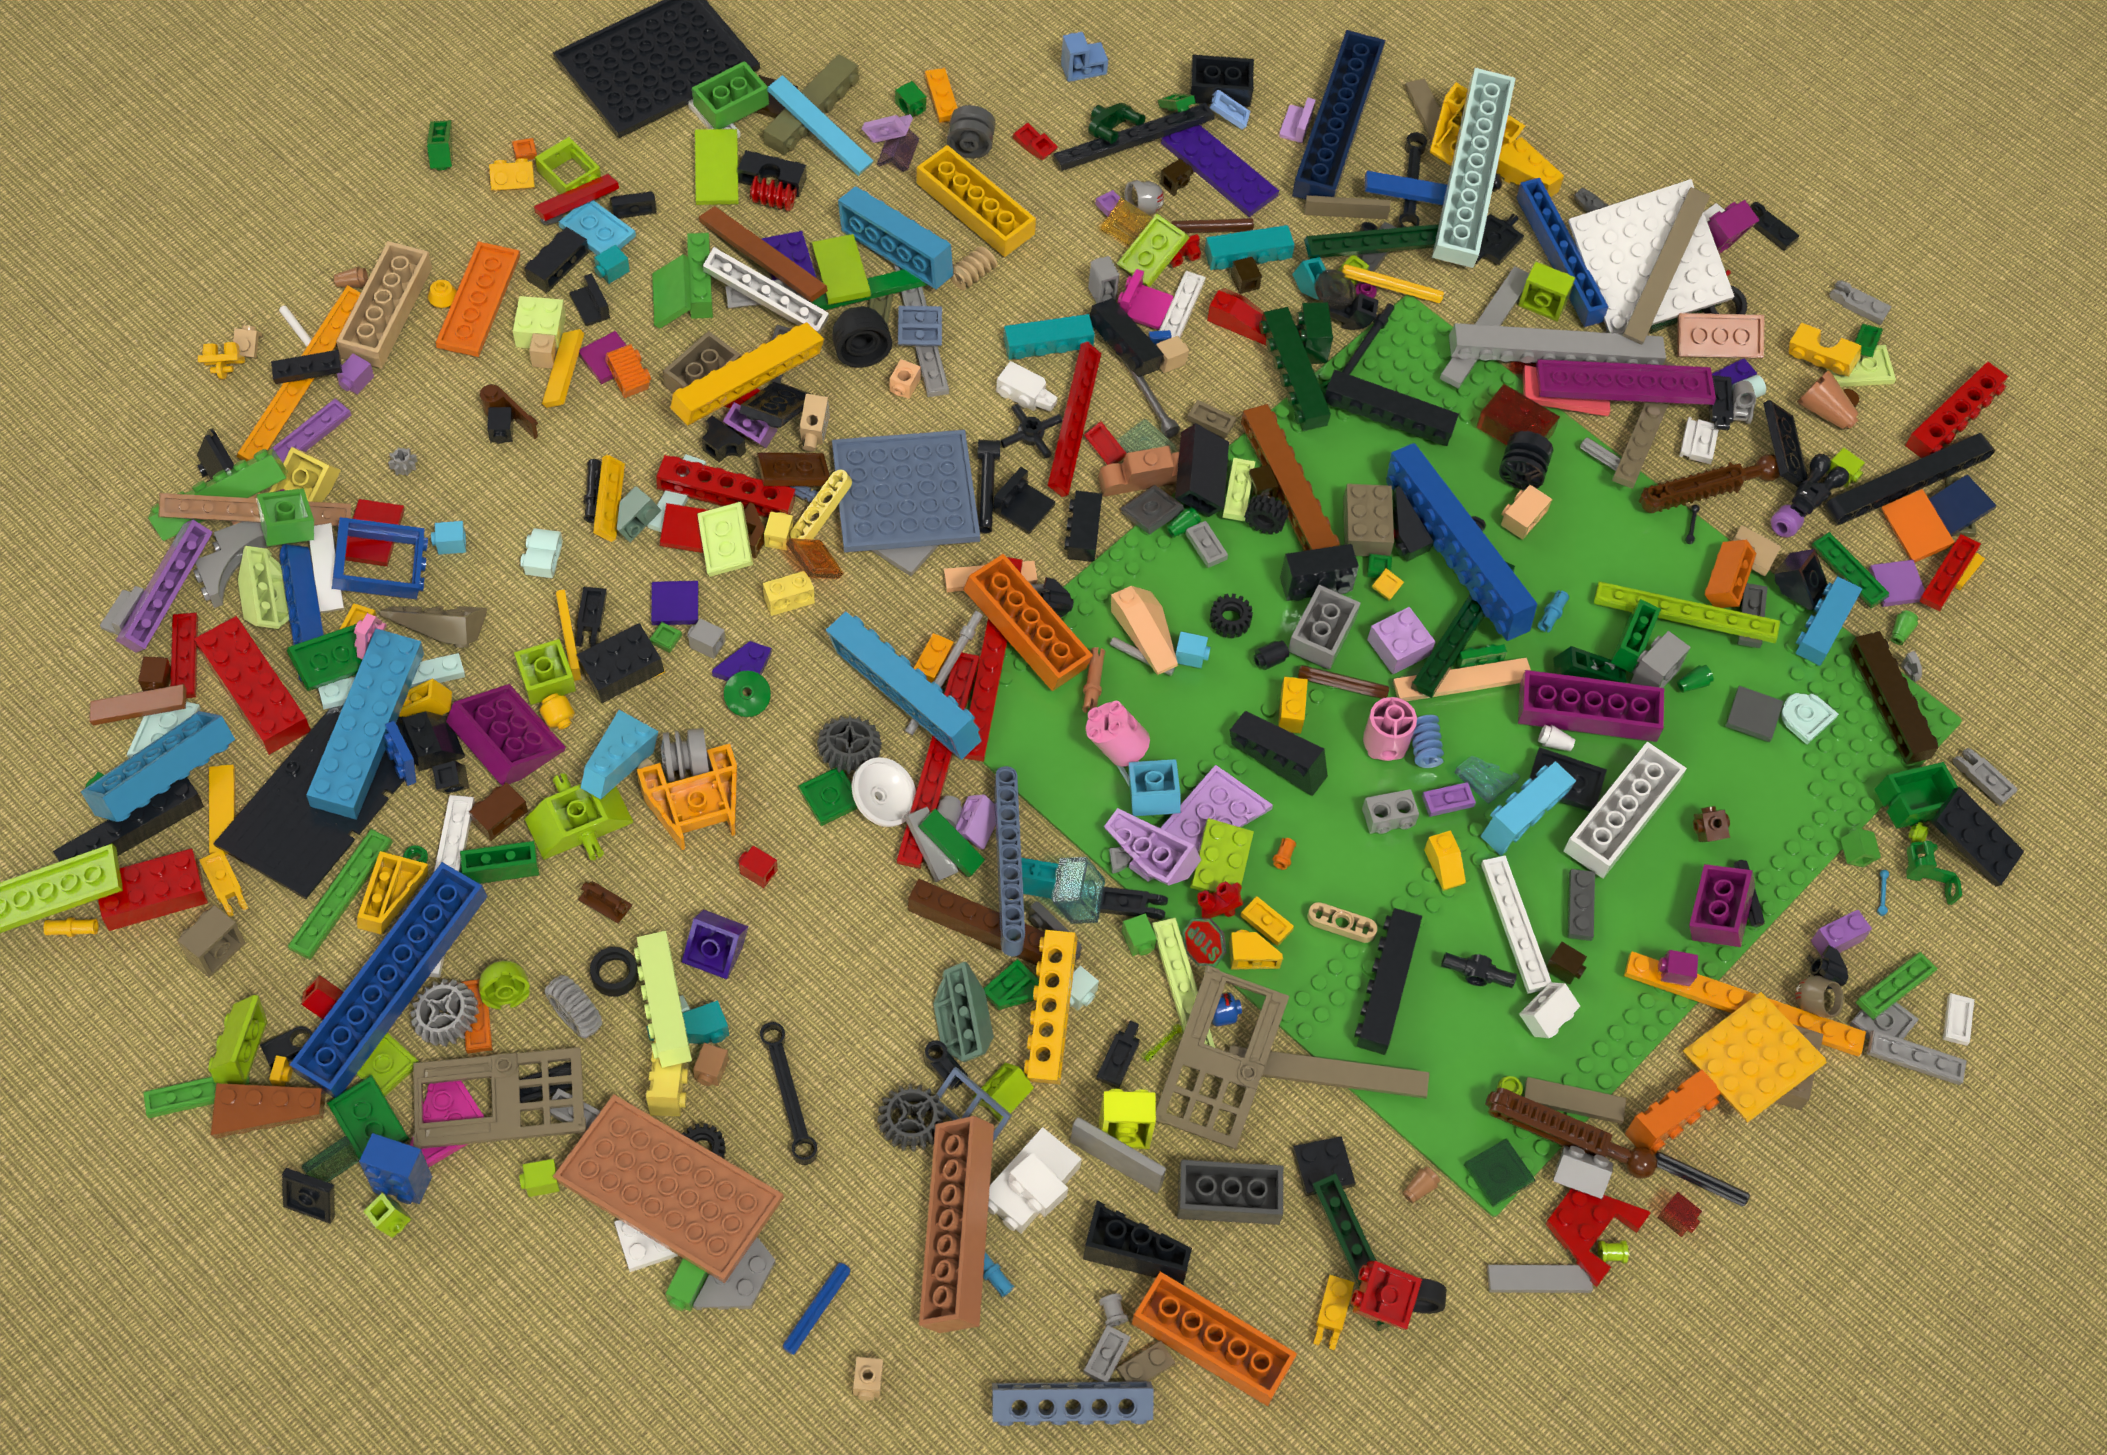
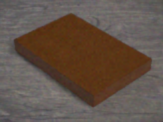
M757 453V463L763 486H823L830 477L824 453Z

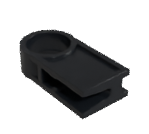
M299 1026L260 1044L270 1068H273L276 1056L286 1057L288 1061L294 1059L302 1049V1047H296L292 1044L294 1038L299 1034L311 1036L313 1034L312 1031L307 1027Z

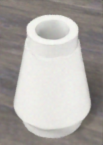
M1544 725L1538 742L1542 743L1544 747L1570 752L1575 744V739L1553 725Z

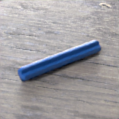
M838 1263L784 1342L783 1349L792 1355L797 1352L850 1274V1268L847 1265Z

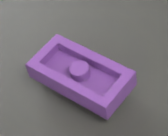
M1468 782L1426 791L1422 795L1429 817L1471 808L1476 803Z

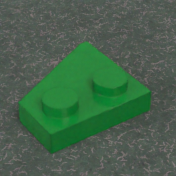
M1017 959L983 989L986 999L998 1010L1035 1001L1033 999L1035 985L1039 986V979Z

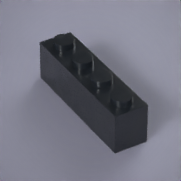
M1113 298L1092 305L1089 315L1092 327L1096 329L1138 377L1159 370L1164 354Z

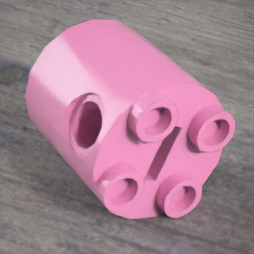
M1388 697L1379 700L1372 707L1363 736L1365 748L1371 758L1391 761L1404 757L1417 723L1415 710L1408 702L1400 698Z
M1119 701L1105 703L1099 707L1092 708L1088 712L1089 719L1086 724L1088 738L1115 765L1120 767L1129 766V762H1138L1145 755L1150 744L1149 733Z

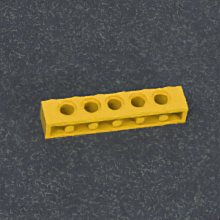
M1045 930V937L1040 939L1039 951L1043 952L1042 961H1038L1036 975L1040 976L1039 986L1035 985L1033 999L1037 1003L1036 1010H1032L1030 1024L1034 1025L1033 1035L1028 1036L1027 1049L1031 1050L1030 1059H1026L1024 1074L1028 1075L1027 1078L1030 1082L1058 1085L1061 1083L1078 937L1074 932ZM1055 953L1063 955L1058 963L1050 962L1051 956ZM1050 978H1059L1060 981L1056 987L1050 988L1047 986ZM1053 1001L1057 1003L1054 1011H1044V1007L1048 1002ZM1052 1026L1054 1028L1052 1035L1048 1037L1041 1035L1044 1027ZM1042 1051H1050L1051 1055L1047 1061L1041 1062L1038 1060V1056Z

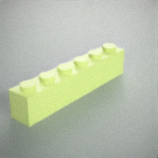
M662 931L637 937L638 947L634 948L637 963L641 962L642 964L637 969L640 981H645V985L641 986L643 999L649 1002L644 1007L647 1020L652 1019V1023L648 1024L650 1038H655L656 1043L651 1044L654 1059H660L662 1068L692 1061L667 933Z

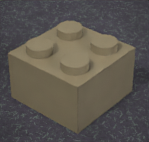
M215 905L209 910L204 911L198 921L191 928L185 929L177 940L187 960L208 978L219 970L245 944V940L236 922Z

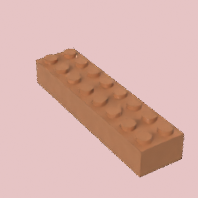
M976 1116L935 1125L919 1326L938 1333L980 1326L994 1125Z

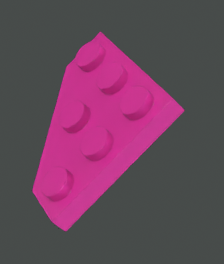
M462 1081L428 1084V1092L423 1104L424 1123L484 1117ZM413 1137L410 1146H413ZM468 1144L424 1148L421 1150L428 1167H431Z

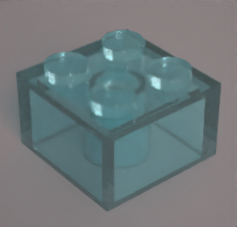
M1087 857L1060 858L1059 866L1055 871L1056 882L1055 888L1051 893L1052 902L1071 924L1098 923L1106 879Z

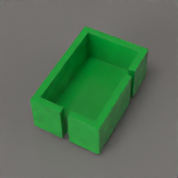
M1940 762L1889 774L1874 790L1883 806L1889 807L1887 813L1895 828L1898 829L1915 825L1919 822L1931 821L1953 789L1958 786L1945 763Z

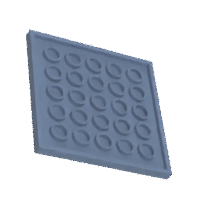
M965 430L832 440L835 471L844 470L852 479L850 489L839 502L844 552L980 542V530Z

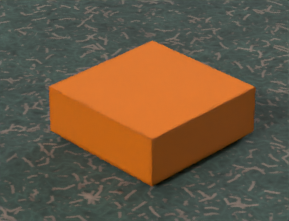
M533 138L512 141L516 159H535L537 152Z

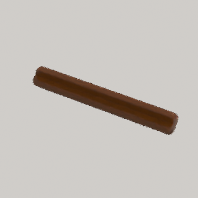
M1252 218L1171 221V224L1184 233L1238 232L1254 229Z
M1304 665L1300 666L1298 678L1308 679V681L1381 699L1387 698L1389 693V687L1386 685Z

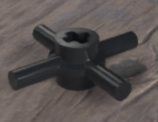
M1019 404L1013 405L1011 410L1021 424L1018 427L1017 433L1001 439L1002 447H1008L1022 440L1026 445H1036L1045 459L1049 458L1052 453L1042 438L1046 429L1062 423L1061 416L1058 414L1041 422L1036 417H1027Z

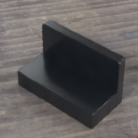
M652 191L611 197L613 214L618 219L657 214L655 196Z
M593 274L585 275V287L571 291L570 297L584 325L590 326L610 319L608 304Z

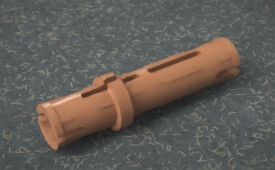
M1094 647L1090 651L1093 657L1089 662L1087 684L1083 688L1085 698L1082 710L1085 713L1088 712V708L1091 710L1097 707L1098 697L1102 692L1100 683L1105 650L1101 648L1100 654H1098L1099 647Z

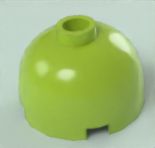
M495 962L487 966L480 976L479 992L482 1002L487 1007L501 1009V1005L511 1003L510 1008H513L523 1003L530 994V983L526 971L515 962Z

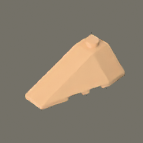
M1129 586L1112 594V614L1155 673L1159 675L1177 667L1178 662L1163 607L1153 593Z

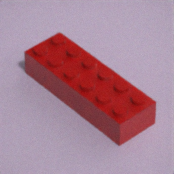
M237 616L194 638L200 654L268 755L311 731L307 718Z

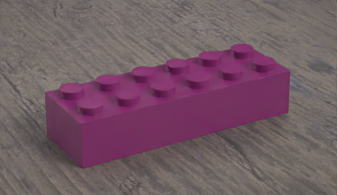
M1525 670L1520 682L1518 724L1539 727L1553 725L1562 730L1657 742L1664 729V688Z

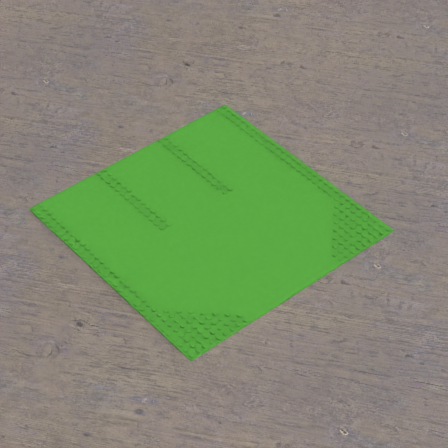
M1411 295L1404 296L1394 305L1395 309L1389 316L1387 325L1376 335L1350 375L1459 413L1447 446L1436 444L1423 437H1417L1406 431L1394 429L1389 425L1372 421L1364 416L1352 414L1347 410L1333 407L1329 404L1327 405L1331 415L1328 426L1302 431L1300 423L1297 424L1294 416L1295 410L1293 405H1289L1287 397L1271 410L1275 412L1277 423L1280 429L1284 430L1286 441L1289 446H1292L1297 463L1302 465L1306 481L1311 483L1312 493L1315 499L1320 501L1321 511L1324 517H1328L1330 529L1333 535H1337L1340 545H1345L1343 497L1346 485H1387L1386 477L1391 452L1412 443L1417 445L1469 515L1479 517L1485 521L1486 528L1482 532L1504 561L1515 566L1514 574L1537 602V608L1530 632L1506 641L1502 634L1496 631L1493 622L1485 616L1463 651L1468 648H1485L1491 644H1505L1507 654L1504 661L1527 658L1531 671L1555 674L1553 658L1571 646L1612 659L1631 612L1594 604L1598 582L1712 606L1705 596V590L1710 581L1711 572L1714 569L1722 542L1730 540L1697 515L1693 533L1695 541L1693 544H1687L1685 539L1689 535L1692 511L1688 507L1681 504L1677 508L1671 507L1670 510L1663 509L1662 512H1646L1639 502L1644 488H1648L1651 485L1657 486L1658 484L1641 471L1633 489L1612 481L1616 471L1580 448L1581 443L1585 438H1590L1619 458L1622 457L1559 408L1523 403V380L1497 360L1484 361L1478 359L1460 388L1441 380L1442 372L1452 359L1449 334L1453 327ZM1374 324L1370 325L1315 372L1319 385L1332 377L1334 369L1342 372ZM1531 431L1547 438L1554 449L1544 483L1537 488L1550 497L1552 501L1548 512L1522 540L1501 526L1504 517L1501 515L1508 504L1512 505L1515 502L1516 495L1522 489L1505 483L1500 477L1499 468L1509 437L1516 432ZM1246 433L1242 434L1229 446L1224 507L1233 458L1255 461L1254 468L1262 466ZM1253 483L1251 484L1248 505L1250 503V500H1252V494L1254 489ZM1174 492V493L1171 495V497L1174 498V499H1175V493H1176V492ZM1178 501L1179 503H1181V504L1183 505V508H1186V509L1190 508V507L1187 506L1186 504H1184V503ZM1224 509L1210 517L1197 510L1196 512L1200 516L1201 522L1206 521L1222 544L1228 554L1227 560L1207 568L1185 533L1175 538L1169 534L1166 527L1176 517L1150 535L1136 525L1064 586L1070 593L1074 603L1072 611L1068 612L1066 616L1061 617V619L1089 651L1094 647H1099L1098 654H1100L1101 648L1105 650L1100 683L1102 692L1098 697L1097 707L1105 703L1119 701L1149 733V748L1139 762L1176 759L1180 786V805L1215 765L1273 805L1272 810L1241 827L1254 831L1241 885L1240 894L1243 905L1235 908V915L1227 917L1223 913L1209 920H1204L1197 898L1198 893L1202 891L1190 888L1193 873L1188 879L1169 886L1154 878L1146 881L1131 870L1129 865L1124 870L1112 874L1109 848L1122 846L1108 833L1104 826L1117 808L1132 815L1130 786H1128L1117 765L1087 736L1088 712H1083L1082 708L1085 698L1083 688L1087 684L1089 664L1085 670L1052 692L1008 641L985 760L982 763L994 774L1003 766L1014 768L1017 772L1018 795L1123 889L1148 891L1151 894L1166 896L1168 898L1166 905L1161 906L1149 903L1148 907L1158 908L1166 912L1165 918L1158 919L1159 921L1176 918L1182 940L1185 944V932L1193 921L1209 922L1220 934L1222 954L1216 962L1209 965L1220 969L1221 972L1288 995L1289 999L1279 1028L1312 1057L1430 1072L1426 1099L1348 1089L1490 1216L1496 1217L1563 1147L1541 1136L1497 1119L1488 1113L1489 1107L1485 1105L1488 1094L1492 1091L1495 1092L1499 1081L1506 1076L1516 1077L1522 1084L1523 1091L1521 1096L1523 1097L1527 1077L1612 1095L1698 1003L1689 998L1625 977L1624 973L1629 954L1635 952L1656 960L1664 957L1669 950L1698 955L1697 974L1719 981L1843 849L1840 838L1849 834V831L1852 829L1863 828L1883 807L1874 790L1887 775L1919 768L1926 760L1908 765L1905 764L1849 651L1855 636L1842 627L1821 666L1795 654L1800 646L1796 644V641L1801 632L1807 633L1808 628L1805 627L1811 615L1816 616L1818 612L1814 611V609L1809 610L1783 595L1779 586L1775 583V575L1771 571H1768L1766 576H1763L1751 569L1747 583L1768 587L1765 618L1780 621L1776 643L1762 641L1760 648L1738 645V635L1657 618L1645 650L1649 652L1652 649L1651 644L1659 635L1663 637L1668 631L1691 647L1679 672L1664 687V729L1657 742L1559 729L1575 739L1572 750L1569 752L1544 747L1542 743L1538 742L1543 727L1518 724L1520 683L1406 701L1415 710L1417 718L1423 715H1435L1439 718L1437 724L1440 726L1439 733L1442 736L1440 741L1443 743L1440 749L1444 751V755L1440 758L1444 762L1436 767L1422 768L1416 765L1414 761L1413 739H1411L1409 748L1401 759L1385 761L1373 759L1368 755L1363 742L1364 731L1372 707L1381 698L1308 681L1304 724L1301 734H1293L1325 749L1328 774L1322 785L1311 796L1242 750L1235 748L1232 745L1230 736L1232 726L1244 711L1278 726L1280 696L1284 677L1298 678L1301 665L1386 685L1389 687L1388 697L1397 698L1393 680L1418 675L1429 657L1392 674L1367 640L1371 626L1410 607L1435 640L1434 650L1469 597L1470 592L1465 585L1460 583L1457 574L1448 567L1445 558L1440 552L1436 551L1434 544L1430 551L1406 562L1405 558L1398 554L1394 538L1390 555L1392 556L1391 572L1404 583L1392 599L1388 601L1371 588L1378 578L1367 577L1369 556H1356L1359 569L1353 591L1342 595L1361 604L1357 618L1331 669L1329 670L1289 652V657L1286 658L1285 662L1263 670L1261 667L1258 668L1254 662L1255 650L1275 640L1284 641L1289 648L1291 637L1312 598H1305L1301 601H1286L1280 580L1285 554L1304 550L1288 518L1281 532L1269 534L1266 531L1264 534L1261 533L1262 530L1260 529L1258 531L1254 530L1255 527H1250L1246 521L1223 518ZM1129 586L1151 591L1163 607L1175 655L1180 633L1186 632L1208 637L1206 646L1211 647L1208 661L1203 660L1202 668L1178 664L1172 676L1166 673L1157 675L1150 665L1111 646L1112 638L1116 637L1137 648L1111 612V595ZM1560 590V593L1565 591L1569 595V599L1562 609L1563 614L1556 620L1551 632H1547V629L1546 632L1541 631L1538 628V623L1545 613L1546 605L1551 603L1556 591ZM1233 593L1236 594V598H1239L1241 595L1244 597L1243 602L1248 600L1249 606H1252L1253 616L1250 628H1248L1245 634L1242 632L1240 637L1235 634L1234 638H1230V634H1227L1225 638L1222 637L1223 632L1218 635L1216 628L1212 629V623H1210V614L1214 601H1217V598L1220 596L1224 599V594L1232 597ZM1741 602L1739 607H1728L1724 609L1741 612ZM1225 611L1222 614L1229 621H1236L1240 618L1239 614L1234 611ZM1457 660L1450 670L1458 669ZM1698 665H1707L1713 674L1714 681L1707 687L1682 693L1677 685V680L1681 679ZM1625 670L1626 682L1631 684L1634 674ZM977 671L966 707L968 711H970ZM1902 673L1903 677L1907 679L1908 687L1912 695L1917 699L1918 707L1922 715L1926 717L1928 727L1932 735L1936 737L1939 747L1961 724L1962 719ZM1739 686L1784 701L1783 705L1787 698L1795 693L1814 694L1839 714L1808 745L1786 727L1781 717V711L1770 742L1725 727ZM1646 742H1649L1687 769L1675 789L1604 879L1595 874L1594 937L1592 941L1568 938L1569 872L1571 869L1591 870L1564 852L1569 838L1590 814L1589 811L1558 802L1548 812L1544 810L1545 814L1534 826L1530 825L1516 843L1512 841L1508 850L1502 855L1507 858L1545 965L1547 966L1561 941L1587 956L1583 964L1587 967L1580 979L1575 977L1571 985L1548 972L1551 982L1565 983L1580 1007L1574 1012V1016L1558 1029L1559 1031L1555 1036L1551 1038L1534 1037L1519 1013L1541 991L1527 993L1481 866L1483 860L1501 856L1480 836L1492 820L1490 814L1499 805L1504 807L1507 804L1506 800L1514 792L1519 794L1522 791L1521 787L1529 780L1539 747L1607 769L1598 799L1599 802ZM1124 766V769L1129 776V766ZM1468 782L1476 802L1474 807L1429 817L1422 798L1423 792ZM1411 789L1419 812L1416 825L1409 829L1397 828L1383 834L1378 832L1370 834L1362 810L1365 798ZM1716 806V810H1725L1730 820V827L1728 828L1730 838L1699 842L1698 835L1693 828L1694 814L1702 813L1701 808ZM1398 810L1401 813H1407L1405 810ZM1172 814L1135 817L1161 828ZM1375 814L1380 818H1384V816L1381 814ZM1451 830L1461 851L1466 883L1443 891L1424 849L1429 837ZM1282 838H1290L1296 842V847L1290 859L1291 865L1287 869L1281 870L1273 865V856L1277 854ZM1746 860L1750 870H1753L1755 889L1765 924L1760 927H1752L1748 918L1741 947L1692 941L1689 924L1704 864L1734 868L1735 862ZM1256 896L1294 926L1293 931L1279 946H1276L1240 917L1241 912ZM1320 902L1370 918L1377 925L1375 938L1371 942L1363 943L1314 927L1307 919L1309 908L1314 903ZM1394 908L1421 915L1422 920L1390 1044L1386 1054L1383 1055L1356 1047L1359 1038L1354 1037L1358 1022L1363 1023L1364 1016L1360 1015L1363 1002L1369 1001L1370 994H1367L1366 990L1369 980H1374L1376 973L1372 972L1375 957L1380 959L1382 952L1378 951L1377 948L1381 936L1386 937L1387 930L1383 929L1386 916H1391ZM1318 911L1316 918L1320 919L1322 912ZM1331 914L1328 923H1331L1333 915ZM1337 918L1335 920L1336 924L1341 928L1349 925L1345 918ZM1354 922L1353 927H1352V929H1351L1352 931L1355 930V927H1356V924H1357V923H1355V922ZM1198 926L1195 930L1193 928L1189 929L1187 934L1191 940L1200 930ZM1364 926L1362 933L1367 934L1369 928ZM1239 930L1257 932L1282 953L1283 960L1280 969L1231 970L1229 948L1231 933ZM1200 932L1194 939L1195 944L1200 946L1205 940L1206 935ZM1211 940L1207 942L1204 948H1200L1205 955L1207 954V948L1212 943ZM1217 947L1212 948V955L1208 954V958L1211 961H1214L1216 957L1215 950L1219 954ZM1446 952L1462 958L1471 957L1474 954L1485 955L1492 960V964L1496 965V968L1517 974L1513 988L1493 982L1491 984L1487 983L1485 986L1469 984L1466 981V976H1463L1461 972L1441 967L1443 956ZM1232 985L1261 1011L1265 996ZM1559 1111L1582 1122H1586L1590 1118Z

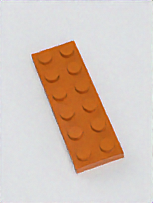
M478 241L435 342L437 348L476 357L480 356L519 261L520 250Z

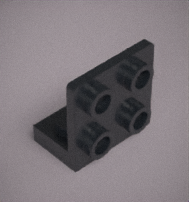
M1020 467L994 496L993 511L1030 534L1055 506V501L1028 485V471Z

